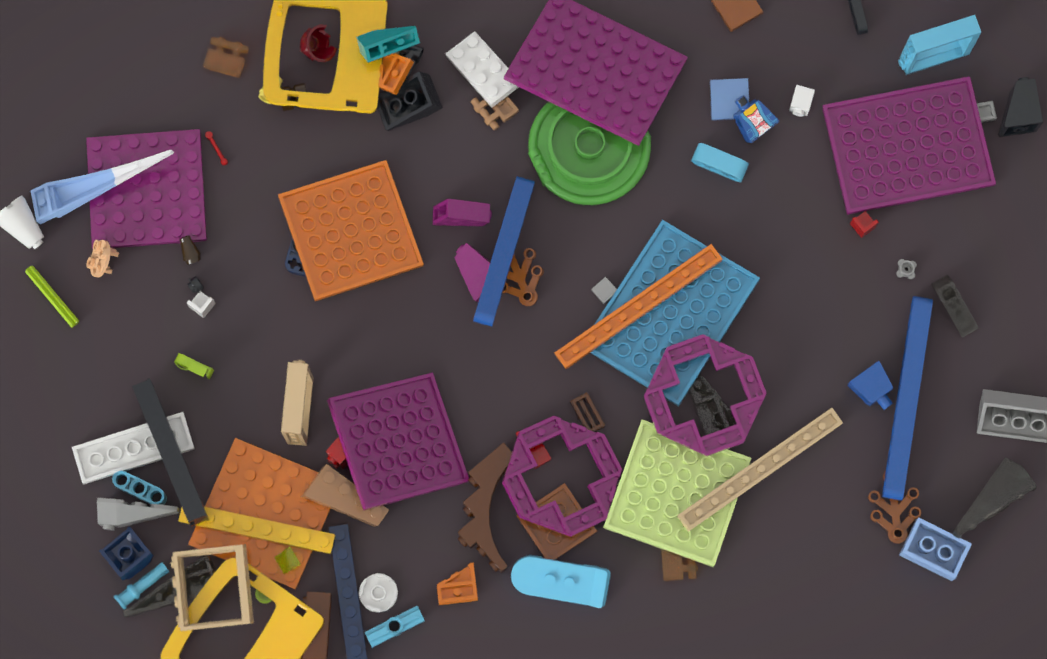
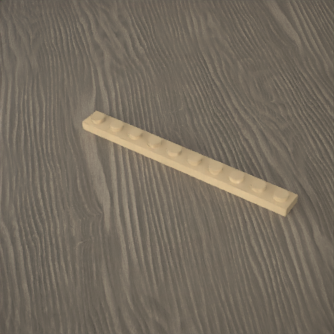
M830 408L681 512L677 517L689 532L842 425L843 422L834 409Z

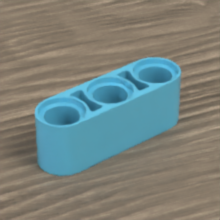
M698 143L691 162L736 182H742L749 166L746 161L704 143Z
M118 471L113 475V484L119 490L150 505H164L166 503L167 496L160 488L125 471ZM126 476L127 482L124 485H118V479ZM144 485L142 493H135L136 486ZM155 493L162 494V498L158 502H153L152 500Z

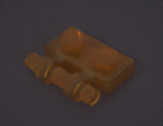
M212 37L210 44L216 45L217 48L216 50L208 49L203 67L240 78L245 58L239 57L240 52L247 54L249 47L242 45L241 42L236 41L233 43L226 41V38ZM223 49L233 50L232 55L223 53Z
M661 549L663 581L683 580V572H688L689 579H697L696 571H698V567L695 565V560L687 558L688 565H682L681 555Z

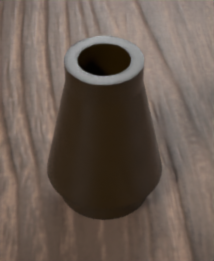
M190 235L181 237L179 240L183 261H186L187 265L200 261L201 253Z

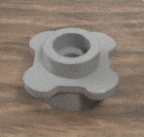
M900 259L896 275L899 278L908 277V279H913L915 277L914 270L917 266L916 262Z

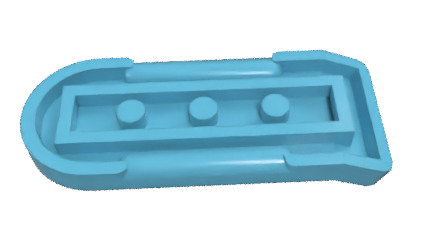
M527 555L516 561L512 568L511 579L514 587L526 595L602 608L606 604L611 573L608 569L598 566L581 565Z

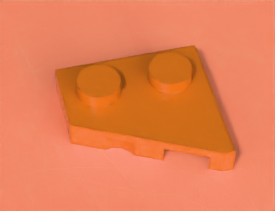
M396 53L383 57L382 64L380 65L379 87L384 91L397 95L414 62Z
M474 563L468 564L463 570L457 571L450 578L437 584L439 605L478 601Z

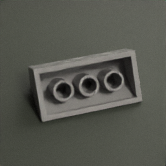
M983 389L979 404L977 434L1047 443V397Z

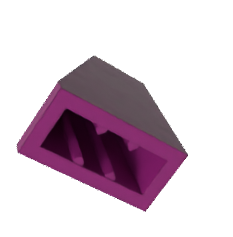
M446 199L433 206V225L484 226L490 223L492 217L490 204Z
M466 243L457 249V255L454 258L473 300L479 302L490 261L472 245Z

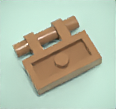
M508 96L492 108L495 112L491 115L485 109L489 105L485 100L480 102L476 97L471 100L474 110L481 114L485 119L486 125L490 126L494 131L499 128L496 122L498 118L505 123L519 112V109Z

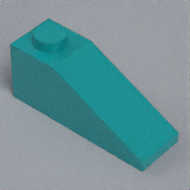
M416 26L373 30L356 37L360 53L368 63L420 43Z

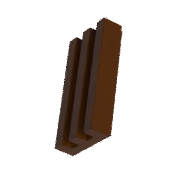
M587 392L570 401L583 427L593 432L605 427ZM586 398L599 425L596 426L582 399ZM576 402H579V403H580V405H581V407H582L584 413L586 414V416H587V418H588V420H589V422H590V424H591V426H592L593 428L590 429V428L588 427V425H587V423H586V421H585L583 415L581 414V412H580V410H579V408H578Z

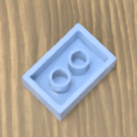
M918 518L915 520L899 555L953 581L956 579L972 544Z

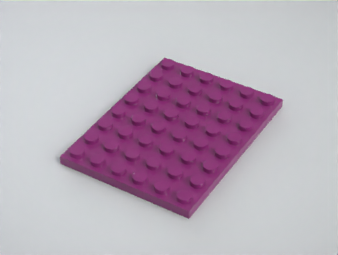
M549 0L505 73L504 80L640 146L688 57L573 0Z
M970 76L822 106L847 215L996 185Z

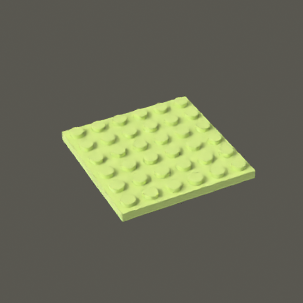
M641 420L603 528L714 567L738 497L689 532L677 515L749 466L751 458L728 449L705 456L657 434L653 423Z

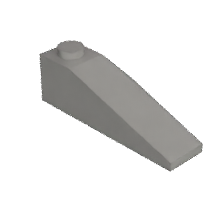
M97 498L98 524L103 526L104 530H114L115 527H125L180 513V508L176 506L159 504L147 506V504L142 502H132L131 505H127V502H124V500Z

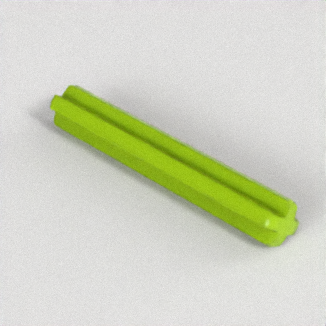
M34 266L27 268L25 273L70 327L76 326L79 320Z

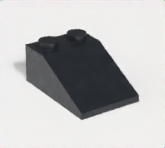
M420 71L404 80L397 95L387 91H383L378 95L377 108L386 131L428 117L443 108L430 75Z

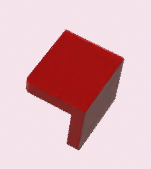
M864 211L858 217L852 218L850 225L863 238L875 229L879 222L877 219L873 221L868 213Z

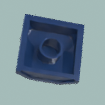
M130 526L106 547L99 550L122 580L134 577L151 562L153 554Z

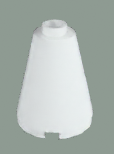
M22 195L0 211V227L27 248L33 247L36 249L43 243L44 235Z

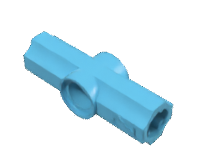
M415 606L366 631L365 634L373 648L394 636H399L402 632L425 620L418 606ZM392 622H398L400 629L393 632L389 629V625Z

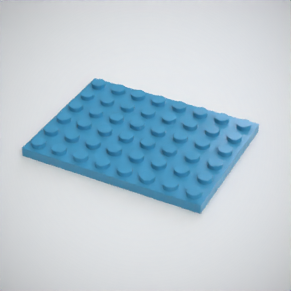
M662 220L596 323L707 246ZM719 254L723 259L720 263L590 353L648 388L668 346L702 334L720 342L758 284L760 277ZM710 354L675 365L674 368L680 384L663 390L665 399L679 407L710 359Z

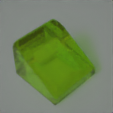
M288 547L274 557L284 574L301 565L291 547Z

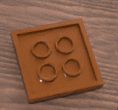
M565 483L535 502L537 507L540 508L556 501L563 517H567L582 509ZM518 514L516 515L546 559H558L597 533L596 528L593 526L570 537L521 519Z

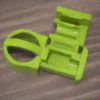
M178 353L174 361L181 370H189L202 377L206 374L207 379H210L214 372L213 368Z

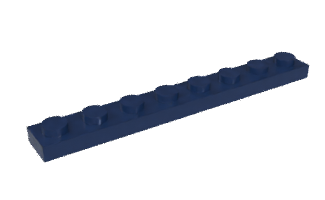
M348 524L329 527V533L335 534L332 555L347 659H367Z

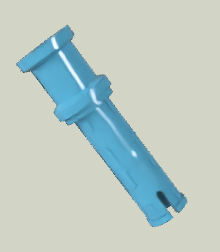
M161 562L133 585H127V589L119 595H114V598L125 610L129 603L135 599L138 600L142 592L169 573V570Z

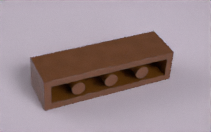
M307 592V596H303V603L319 613L324 619V624L300 659H328L331 593Z

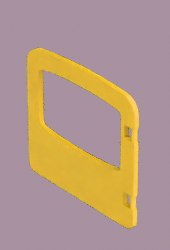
M274 0L268 25L264 56L263 94L266 100L278 106L288 105L312 109L356 111L358 113L375 112L378 105L382 58L368 63L360 53L356 37L373 30L385 29L387 1ZM290 6L337 9L340 12L341 30L338 63L332 91L328 94L282 90L279 87L281 43L285 20ZM288 96L299 97L298 102L287 101ZM346 101L357 102V107L346 106Z
M236 558L224 561L188 608L190 624L198 623L221 590L234 576H238ZM248 564L249 571L258 576L254 582L250 579V585L274 601L276 608L262 634L245 659H300L323 626V617ZM298 605L307 611L304 616L294 611ZM177 624L162 650L161 659H180V653L193 630L180 631V627Z

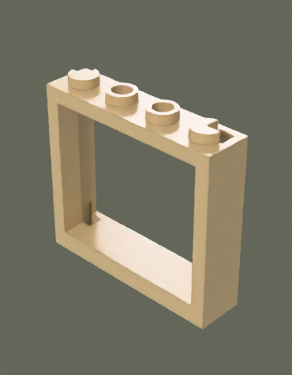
M293 360V363L288 362L281 433L289 445L307 446L314 378L309 365L305 364L303 360Z
M246 545L173 552L171 567L175 570V576H173L172 581L173 587L177 591L174 602L175 607L179 611L176 622L178 621L180 631L254 623ZM236 552L242 618L190 624L183 558Z

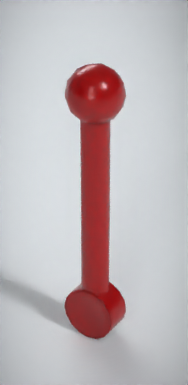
M206 132L205 136L215 148L221 159V164L227 165L228 160L224 158L213 139L212 132Z

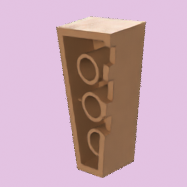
M327 464L321 468L301 496L374 527L380 524L389 511L383 505L363 511L355 484Z

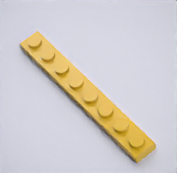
M208 507L204 508L209 520L195 525L328 554L332 553L335 534ZM181 508L178 521L181 523L190 524L188 523L183 508Z

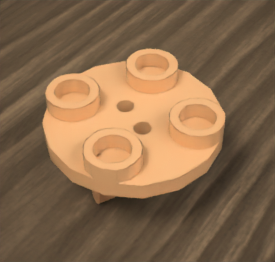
M106 240L94 241L92 255L88 258L86 264L87 268H90L92 276L97 278L101 277L104 273L112 274L113 270L108 266L110 256L118 257L119 255L116 249L110 248L109 242Z

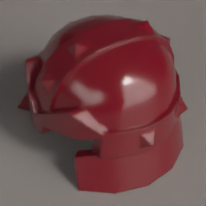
M320 24L313 28H308L301 37L300 51L312 61L327 62L335 56L338 49L331 45L329 47V38L331 36L324 31L326 25Z

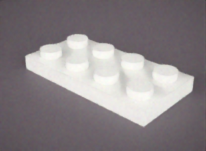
M475 31L446 53V57L492 108L519 88L504 80L508 67Z

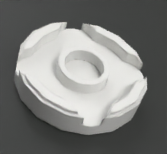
M376 573L363 580L359 589V597L366 609L381 613L388 611L394 606L398 597V590L391 577Z

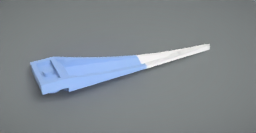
M167 150L114 168L48 182L30 190L36 222L43 224L55 217L60 218L167 158L174 151Z

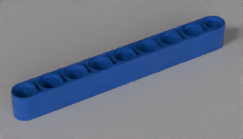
M516 177L473 322L491 327L493 325L535 181Z

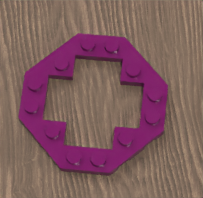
M702 334L666 348L646 390L644 400L657 434L705 456H710L744 443L765 398L766 390L752 356L741 353L726 344L717 342ZM710 354L716 371L732 365L735 366L747 400L730 406L736 425L700 437L694 419L675 426L663 390L680 384L674 368L675 365Z
M552 416L518 433L502 484L519 518L572 537L607 519L608 510L613 500L622 468L605 434L593 432L573 422L569 423L557 416ZM559 435L562 436L569 452L586 444L603 476L602 479L587 486L595 503L567 517H563L556 501L538 508L521 475L538 466L530 448Z

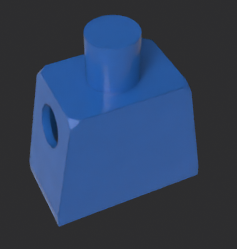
M879 361L848 383V387L868 406L878 402L882 409L885 410L893 404L887 396L893 390V386Z

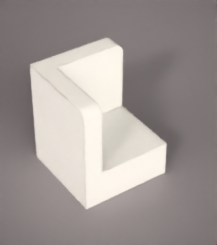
M199 291L200 293L192 301L188 300L187 305L201 317L205 318L216 303L213 298Z

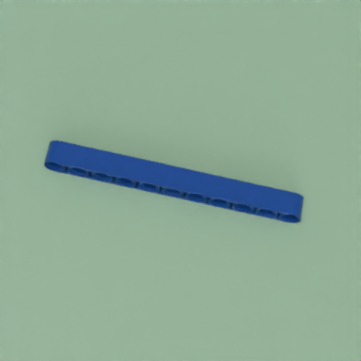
M913 296L882 492V497L902 501L904 496L933 299Z

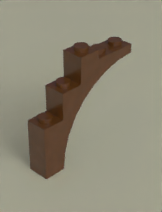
M504 442L468 472L470 476L469 482L475 488L478 486L479 489L463 502L465 506L463 508L464 512L469 517L473 516L474 518L458 531L460 537L457 538L464 547L468 545L470 549L477 544V551L483 557L486 555L491 560L489 565L495 572L499 570L501 573L508 569V566L499 555L493 542L489 523V511L497 483L505 473L512 454Z

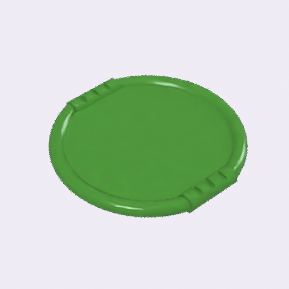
M547 102L539 111L532 124L528 141V155L543 186L553 194L575 204L600 205L622 197L640 181L650 159L651 136L649 131H647L640 146L551 102Z

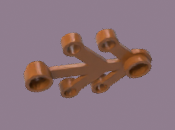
M527 248L524 251L525 259L522 267L520 268L514 254L511 262L513 272L509 271L507 279L518 282L521 290L510 287L505 282L506 289L502 293H509L519 297V301L524 306H533L538 300V294L535 289L540 277L544 274V270L541 266H533L531 269L533 276L529 285H527L525 279L533 259L536 258V251L532 248ZM532 251L533 255L529 258L527 253ZM536 268H540L538 275L535 274ZM527 293H530L531 298L529 300L525 299V295Z
M910 488L899 505L898 500L890 499L889 505L881 498L878 491H871L868 495L870 502L876 503L892 517L891 524L883 518L880 510H874L870 514L871 520L888 531L889 540L895 544H900L906 540V529L921 515L920 508L912 507L909 510L908 517L900 523L901 513L912 500L919 496L917 488ZM911 490L916 492L915 497L910 496ZM871 494H876L878 499L873 500ZM912 510H917L918 516H913ZM873 513H878L880 518L874 519ZM896 530L901 532L900 537L895 536L894 532Z

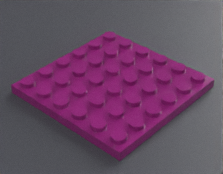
M200 129L86 138L88 174L138 161L167 150L174 151L167 158L90 200L92 249L95 240L108 241L110 248L180 243L179 239L190 235L193 242L207 241Z
M433 372L331 397L327 400L363 511L469 482V477Z

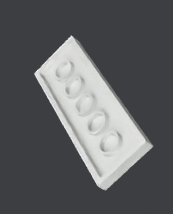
M184 412L168 416L167 419L181 452L185 453L194 450V444ZM147 423L72 447L83 485L112 476L118 471H128L162 460Z

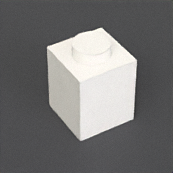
M796 85L789 111L793 112L796 116H807L815 90Z

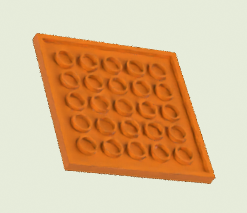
M387 160L278 194L314 301L424 266Z
M237 438L233 441L205 505L208 508L322 531L331 508L301 497L319 472ZM196 526L188 544L197 549L244 544L247 548L248 564L271 580L295 590L313 550L200 526ZM236 552L211 554L225 561L230 558H236Z

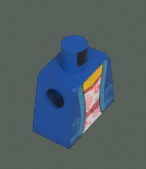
M744 95L735 100L740 110L733 117L746 143L754 142L780 122L759 100L749 102Z

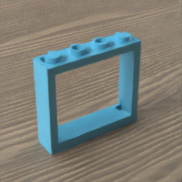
M972 15L910 35L898 60L899 66L907 75L969 55L981 34L976 16Z

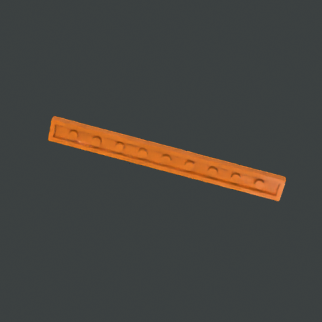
M710 244L554 352L555 356L565 369L569 368L723 260L713 245Z

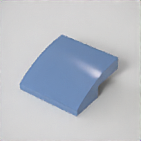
M748 78L710 80L711 120L734 119L733 115L740 110L735 100L744 95L749 101Z

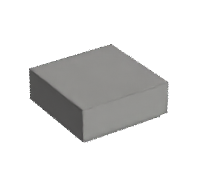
M993 101L977 103L981 123L997 119Z
M606 277L591 289L603 304L610 300L617 290Z

